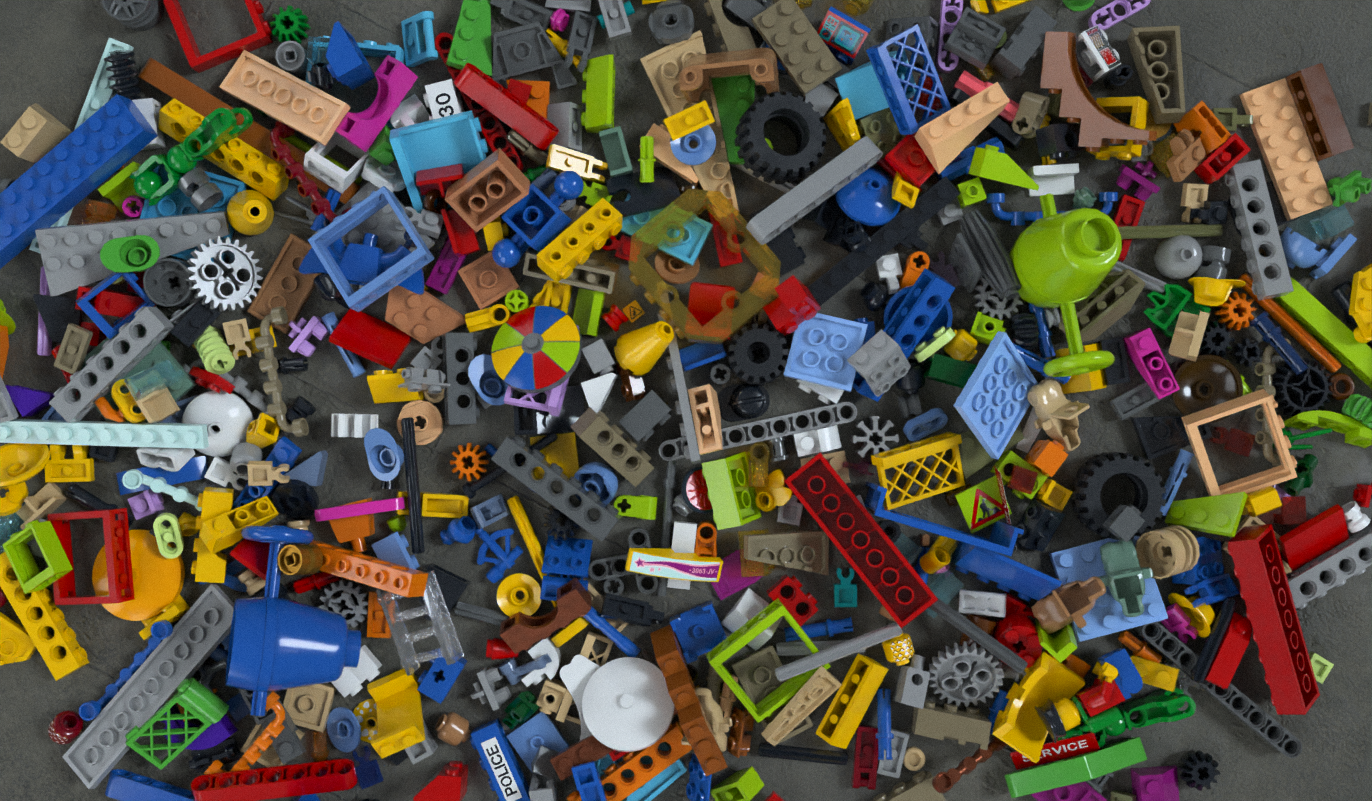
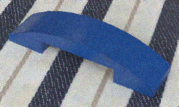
M200 456L191 458L176 472L167 471L161 467H142L136 470L152 478L163 477L167 484L174 485L205 479L204 476L209 467L207 457ZM127 471L116 473L120 495L151 489L145 484H141L136 489H128L122 482L123 475Z
M594 761L571 767L577 791L579 790L582 801H607Z

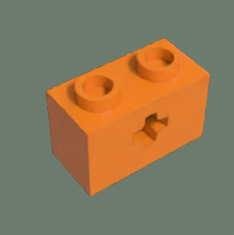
M1200 101L1187 111L1179 123H1173L1178 133L1183 129L1191 131L1194 138L1200 137L1206 155L1222 145L1231 136L1229 131L1203 101Z
M1037 440L1023 460L1045 476L1053 477L1068 457V454L1063 451L1065 447L1055 440Z

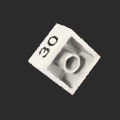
M452 79L425 86L424 101L426 107H429L432 116H429V121L465 112L460 91L454 85Z

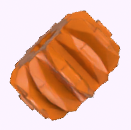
M1231 292L1227 301L1217 306L1220 310L1215 311L1214 314L1221 316L1218 323H1225V329L1233 328L1235 331L1240 330L1241 326L1243 328L1248 327L1249 321L1255 319L1251 312L1256 311L1257 308L1250 306L1254 300H1246L1247 294L1241 293L1238 295L1237 292Z
M467 443L466 449L463 445L458 446L460 453L452 452V455L457 458V460H450V464L457 465L456 468L452 469V472L456 473L460 470L459 479H463L466 475L467 481H472L473 475L476 479L481 478L479 471L483 473L487 471L482 466V464L489 463L487 459L482 460V457L487 452L478 453L480 445H476L472 450V443ZM471 456L474 466L471 465L467 467V462L465 461V458L467 459Z

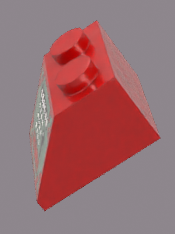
M462 761L446 763L422 784L413 797V801H462L467 792L469 765L463 764Z

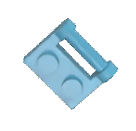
M423 11L401 21L407 67H415L429 60L438 59V51L435 50L432 25L434 13L432 11Z

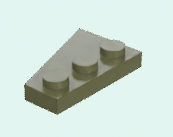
M1020 423L1003 453L1024 439ZM971 430L959 433L961 434L962 443L958 444L964 479H967L994 460V458L989 456Z

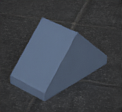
M319 451L284 476L288 475L290 479L300 480L311 486H321L328 458L327 451Z
M502 494L469 509L479 529L511 514Z

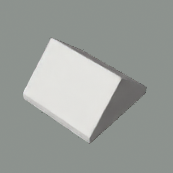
M612 372L581 383L587 403L596 413L602 410L618 375Z
M748 587L722 620L721 624L734 633L766 608L769 603ZM783 616L747 644L757 651L773 636Z

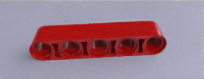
M466 63L453 81L459 90L538 148L546 150L558 135L559 130L554 124L473 64Z

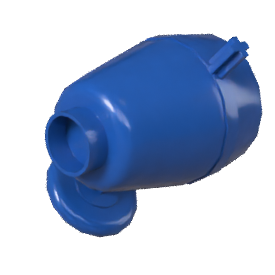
M278 525L246 526L241 532L246 540L270 543L264 597L235 600L226 667V686L253 691L250 715L265 716L268 691L334 682L341 677L344 667L357 668L361 649V631L348 630L347 621L343 615L284 598H278L281 570L278 566L279 552L284 547V544L303 545L310 544L314 540V535L311 531Z

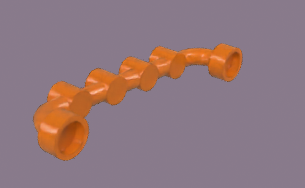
M272 691L267 697L266 711L268 712L271 708L275 712L276 717L230 771H224L221 769L224 764L219 760H215L204 772L205 775L249 770L251 767L248 763L253 765L262 755L259 750L261 749L264 752L273 742L270 737L273 736L276 739L285 728L282 725L285 719V710L277 701L280 698L277 693Z

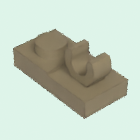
M73 323L68 324L53 366L70 374L81 370L93 332Z

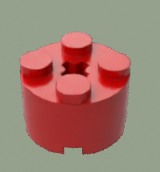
M1011 614L1002 621L1000 619L996 622L992 637L1028 663L1026 668L1032 667L1041 655L1043 648L1039 643L1037 628L1033 621L1022 614Z

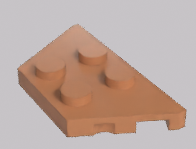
M395 286L388 293L385 320L422 344L466 323L464 315L425 290L422 295H418L406 288Z

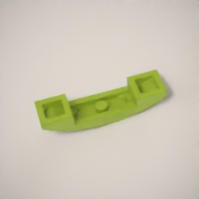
M1320 410L1307 411L1284 421L1285 426L1301 431L1314 426L1324 429L1331 428L1335 432L1345 434V443L1362 448L1372 445V430L1361 422L1340 413Z

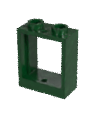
M935 353L925 359L923 365L925 378L964 389L968 379L977 367V365Z

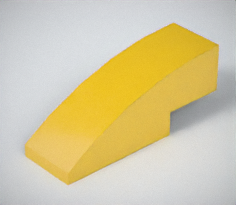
M397 490L396 498H404L405 508L395 510V513L409 515L407 491ZM420 492L421 513L424 517L461 518L468 514L469 498L467 495Z

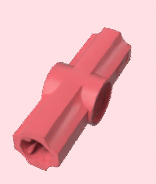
M964 70L954 84L953 89H961L970 97H973L993 85V83L983 82ZM1008 98L1010 102L998 117L1010 124L1016 116L1019 104Z

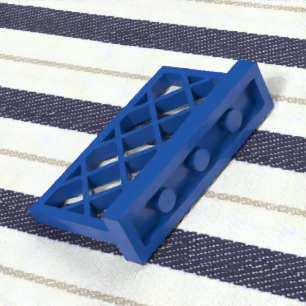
M918 24L866 50L901 135L914 134L920 127L951 110ZM912 32L916 39L914 48L905 45L908 35ZM891 44L899 46L895 58L889 55L886 48ZM904 49L912 52L909 64L900 61ZM917 54L924 59L923 69L914 66ZM899 65L907 68L904 80L900 79L896 73ZM912 70L921 73L918 85L909 82ZM926 76L932 79L931 91L922 88ZM907 86L916 89L913 101L908 100L905 95ZM921 92L929 94L926 107L918 104ZM934 97L940 99L943 107L938 111L931 109ZM916 107L925 110L922 120L916 122L914 117Z

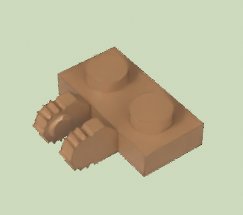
M1183 129L1178 133V137L1175 136L1170 140L1173 156L1166 164L1174 182H1182L1207 158L1200 137L1194 138L1191 131Z

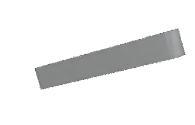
M868 136L863 137L754 216L747 223L746 229L761 245L768 243L873 166L882 157L883 152Z

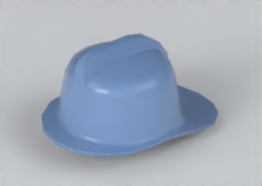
M482 354L476 356L468 367V376L472 385L486 403L503 405L508 385L497 374L491 355Z
M381 428L370 429L364 438L370 470L379 480H393L398 476L400 467L404 462L403 450L396 444L389 432Z

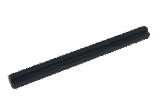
M408 417L403 418L401 424L412 553L419 554L423 553L425 549L414 419Z

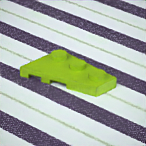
M1245 492L1173 501L1168 510L1165 523L1168 526L1178 525L1190 530L1235 537L1248 495Z

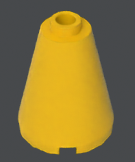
M243 190L230 199L227 205V218L230 225L239 233L258 235L266 231L272 224L274 209L270 200L262 193L255 190ZM254 207L257 210V216L251 215V208Z
M659 321L621 335L616 341L617 346L614 347L616 359L621 367L625 370H631L634 372L632 374L636 376L648 373L673 340L674 332L672 327L664 321Z

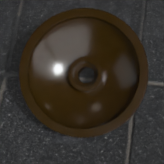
M1200 355L1197 356L1196 362L1187 360L1178 368L1174 375L1180 390L1172 393V398L1178 410L1185 416L1243 396V383L1239 372L1230 362L1218 356ZM1201 386L1206 388L1205 394L1200 393L1199 388ZM1230 415L1210 421L1208 423L1219 422L1221 420L1226 419Z

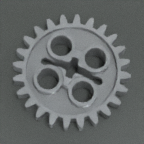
M220 237L214 239V243L209 239L205 241V245L200 244L197 246L199 251L194 250L191 252L194 258L188 259L187 262L192 267L185 269L186 272L191 273V277L187 278L186 281L193 282L194 285L189 290L196 289L198 291L194 297L199 298L202 296V305L211 302L210 309H215L219 305L220 312L225 311L226 308L229 311H234L235 306L241 309L244 307V303L249 304L252 302L250 297H257V293L254 290L261 289V286L256 282L263 279V277L257 275V272L261 271L262 268L255 266L259 259L252 260L251 256L254 251L247 253L245 251L247 248L246 244L239 247V240L237 239L230 243L229 237L224 238L223 241ZM222 253L229 257L228 264L222 260ZM205 267L211 269V278L204 273ZM224 271H226V273H227V274L225 275V278L222 276V274L224 273ZM238 271H240L244 275L243 282L240 281L237 277ZM221 285L227 288L228 293L226 296L220 292Z
M966 641L963 642L962 647H959L957 643H954L953 649L945 646V653L938 651V657H932L933 663L929 664L928 671L930 672V687H933L934 694L939 693L941 700L947 697L948 704L953 700L956 701V706L964 702L966 707H968L969 702H973L977 706V700L986 703L985 697L994 698L993 692H999V686L1003 685L1002 678H1004L1002 662H999V659L989 651H985V648L982 646L976 648V642H973L971 647L967 646Z

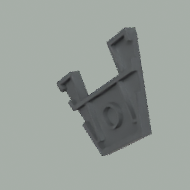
M538 21L494 33L492 79L505 89L508 88L506 78L549 66L552 67L557 89L577 85L575 77L569 68L564 67V60Z

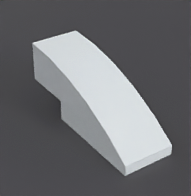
M674 521L671 549L675 553H694L697 523ZM668 578L667 587L690 590L691 581Z

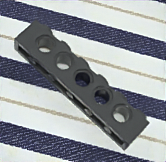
M512 435L506 437L491 460L603 542L621 518L618 515L619 511L611 504L605 505L599 501L600 496L592 490L587 492L581 487L582 483L572 476L568 478L562 473L564 470L553 462L550 464L544 460L545 456L536 449L532 451L525 446L527 443L517 435L515 437ZM518 453H522L525 456L526 462L524 465H520L517 462L516 456ZM536 467H541L544 470V477L542 479L535 476L534 470ZM555 480L562 483V492H557L553 489V482ZM573 494L581 497L582 502L580 506H576L571 502ZM591 508L599 510V519L591 518L589 514Z

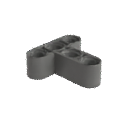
M636 527L631 530L628 537L630 548H652L649 533L645 528ZM636 532L643 533L645 541L641 544L635 543L633 541V534ZM628 552L596 558L590 563L588 569L589 576L594 580H605L634 574L635 572L626 571V569L619 570L615 566V561L618 559L627 561ZM597 563L602 564L605 567V572L599 575L593 571V565ZM635 573L637 586L641 592L650 594L656 590L658 577ZM644 577H651L654 580V585L646 588L642 585L641 581Z

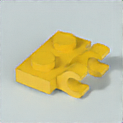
M50 444L51 459L48 460L45 466V483L94 481V458H87L89 445H73L74 458L64 459L67 446Z

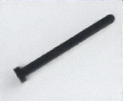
M550 433L528 448L532 451L533 449L541 451L558 439V435ZM522 453L516 456L519 464L526 460ZM499 466L474 483L470 484L467 482L462 486L463 491L468 498L472 499L476 496V491L507 471Z

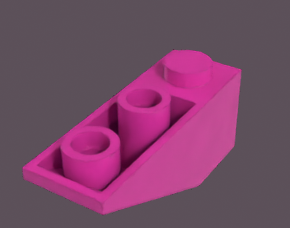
M1150 328L1140 329L1123 338L1125 349L1131 361L1158 399L1180 390Z

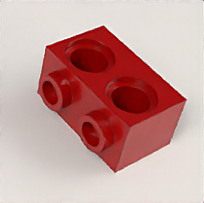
M785 574L766 592L773 601L778 598L797 623L802 626L818 611V608L815 606L818 601L809 592L805 595L800 589L802 584L794 575L790 578ZM785 585L792 587V593L789 596L780 594L781 588ZM800 602H805L808 606L807 610L803 613L796 611V606Z

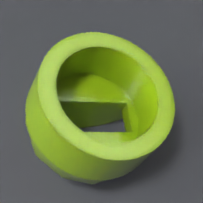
M399 514L386 521L393 532L404 531L407 525L404 515Z

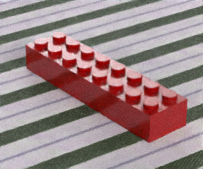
M821 453L817 454L784 481L901 628L938 600Z
M1272 524L1244 526L1228 542V552L1234 561V573L1240 582L1241 597L1245 599L1247 606L1246 615L1253 627L1252 635L1259 648V660L1265 669L1266 684L1269 685L1271 690V702L1276 708L1277 715H1306L1320 696L1273 527Z

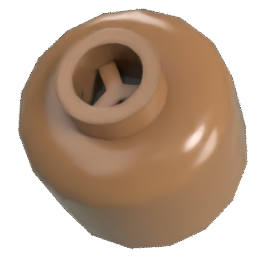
M455 712L443 714L435 726L437 737L451 746H456L460 742L464 743L471 732L468 729L469 721Z

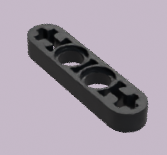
M954 88L947 99L956 107L971 97L961 89ZM998 117L985 128L987 132L997 137L1004 145L1014 151H1018L1025 141L1021 135L1016 133Z

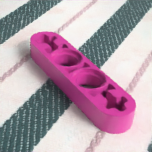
M403 497L322 508L314 510L317 522L400 510L405 508Z

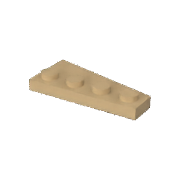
M821 665L774 720L766 726V729L761 733L766 741L775 746L842 684Z

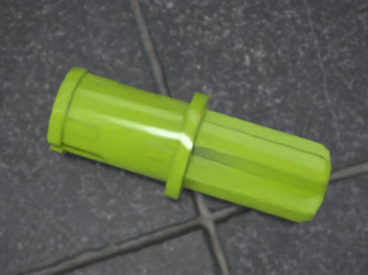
M642 136L640 138V158H638V161H640V182H654V161H656V158H654V138L652 136Z

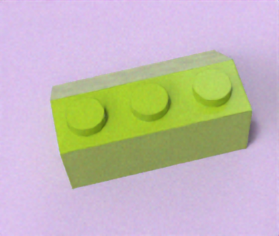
M609 54L588 59L587 67L583 71V81H587L586 90L582 89V103H586V112H582L581 125L585 126L587 133H599L600 131L614 128L616 68L614 55Z
M746 451L702 463V474L706 480L708 498L713 509V520L718 530L742 526L762 517L760 509L755 502L756 492Z

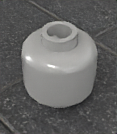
M248 442L238 444L234 447L230 460L232 470L240 476H248V462L262 461V450Z

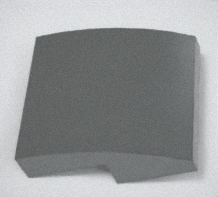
M966 7L947 40L944 49L983 70L1006 28Z

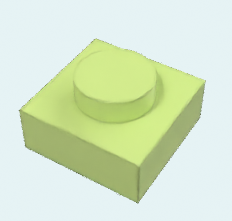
M1310 651L1309 658L1315 679L1323 684L1334 664Z

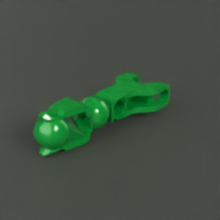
M218 108L206 116L202 124L187 136L184 142L171 147L167 154L152 155L139 166L137 171L131 173L129 177L134 179L133 187L136 194L141 198L149 200V206L157 205L163 197L170 195L178 189L177 184L179 180L196 167L197 161L203 160V156L213 153L224 143L238 137L252 125L253 117L250 111L246 108H234L232 110L229 108ZM239 113L244 116V122L241 125H237L236 116ZM198 141H199L200 146H201L200 150H198V148H197V142H198ZM161 164L165 165V170L168 172L169 181L165 184L162 177L152 171Z
M1176 686L1174 692L1162 688L1155 690L1146 697L1126 703L1123 707L1121 705L1118 706L1123 719L1096 732V740L1099 747H1102L1105 744L1107 735L1119 736L1126 728L1132 730L1131 727L1141 728L1159 722H1174L1190 717L1195 713L1196 704L1191 697L1184 694ZM1185 701L1188 703V707L1186 710H1178L1179 708L1184 706ZM1138 710V717L1130 719V714ZM1078 725L1066 731V735L1059 737L1057 741L1083 735V732H1080Z

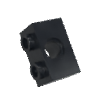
M1081 123L1052 124L1037 129L1036 137L1039 156L1049 157L1050 160L1061 159L1064 156L1065 159L1079 157L1080 152L1086 151V147L1078 146Z

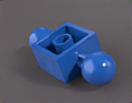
M574 171L561 172L554 181L555 191L549 197L534 184H531L529 194L507 210L501 218L516 234L511 239L499 240L494 245L492 257L497 265L503 268L514 267L521 259V247L526 242L533 249L540 252L567 227L572 219L559 206L564 200H574L581 195L584 185L579 174Z

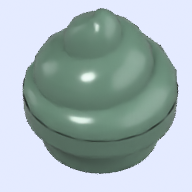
M1087 187L1078 188L1074 192L1075 196L1073 197L1074 203L1072 207L1073 209L1091 208L1097 198Z

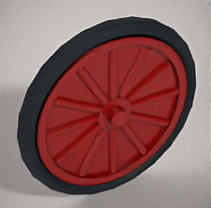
M698 466L691 469L685 475L682 482V496L686 505L691 510L700 514H707L713 512L708 498L706 480L702 474L703 467Z

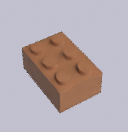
M499 148L463 175L462 179H458L447 188L445 201L475 232H478L529 194L530 181Z

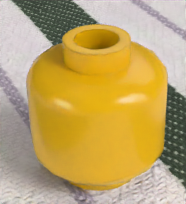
M953 329L956 335L944 345V351L953 359L970 361L977 354V350H975L977 340L965 329Z

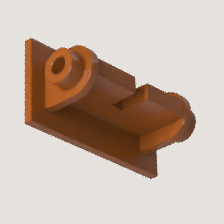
M617 362L616 369L618 374L621 375L622 380L621 392L623 397L626 398V402L644 398L646 391L643 378L635 379L632 374L634 372L629 369H623L619 362Z
M734 707L733 714L730 717L732 719V726L727 741V748L729 753L739 758L740 756H747V752H750L752 735L745 734V731H753L754 717L747 709L742 711Z

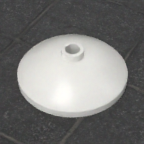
M208 391L198 395L188 404L183 414L182 423L207 424L209 447L196 450L209 456L224 457L232 455L235 446L246 442L247 427L254 419L248 405L233 393L228 394L223 391L220 394ZM217 425L219 426L220 430L214 431L212 429V426Z

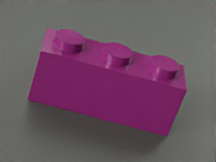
M1176 765L1131 768L1132 794L1136 795V801H1179Z

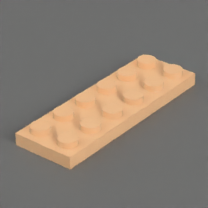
M246 50L242 52L219 86L224 92L324 146L327 145L336 128L350 110V106L347 103Z
M1283 78L1239 95L1246 115H1253V125H1251L1287 221L1332 205L1333 201L1286 79Z

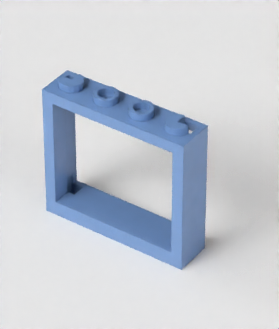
M385 186L376 192L372 191L369 197L355 203L348 212L335 217L331 224L317 230L318 233L308 239L349 308L357 312L366 308L435 259L395 195ZM390 204L417 249L354 292L327 247L384 206Z

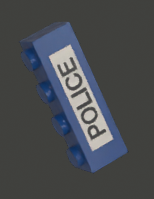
M499 718L474 728L471 732L470 742L473 749H477L480 754V765L484 771L487 770L490 788L492 791H496L499 797L497 801H530V787Z

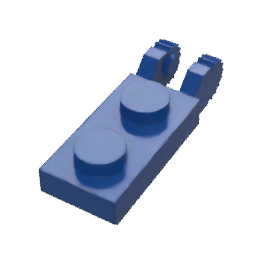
M1228 573L1200 581L1196 585L1184 590L1186 595L1199 591L1201 598L1191 603L1194 608L1204 604H1213L1225 600L1227 597L1232 598L1240 594Z

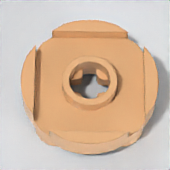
M415 400L407 403L401 409L402 411L397 419L398 431L402 436L401 420L403 418H413L416 445L429 444L435 441L443 432V415L440 409L432 402ZM418 416L426 420L423 429L420 426H415Z

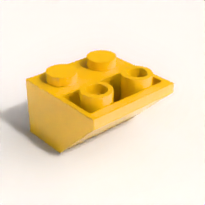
M406 368L397 369V373L394 374L393 370L374 371V375L367 376L374 404L424 400L423 390L409 392L408 388L398 387V385L405 383L401 373Z

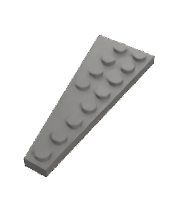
M226 211L38 228L35 230L50 295L57 296L77 289L79 286H85L105 279L113 273V271L108 270L102 264L100 259V250L109 240L136 235L152 237L160 248L159 260L204 244L209 239L214 240L217 237L221 238L229 235L230 228Z

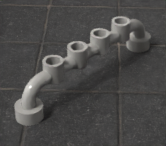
M202 359L195 360L190 365L185 363L182 366L187 374L193 366L198 368L205 367ZM228 372L219 375L235 386L234 391L242 395L263 413L269 415L267 410L268 404L264 402L265 395L257 389L251 392L246 388L248 382L239 375L235 378L228 374ZM188 374L193 379V381L196 380V378ZM281 429L277 441L273 445L276 446L280 438L284 436L288 438L290 433L284 432Z

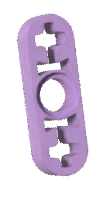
M1115 0L1095 11L1088 20V26L1092 28L1098 25L1099 29L1105 31L1144 9L1151 0H1142L1132 6L1130 2L1133 0ZM1115 5H1122L1124 7L1125 14L1123 16L1115 14ZM1108 14V19L1102 24H1096L1095 21L1098 18L1101 19Z

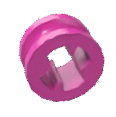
M137 195L128 196L122 204L124 213L130 217L140 216L144 200ZM132 201H136L137 206H140V210L131 211V207L127 206V203L131 204Z

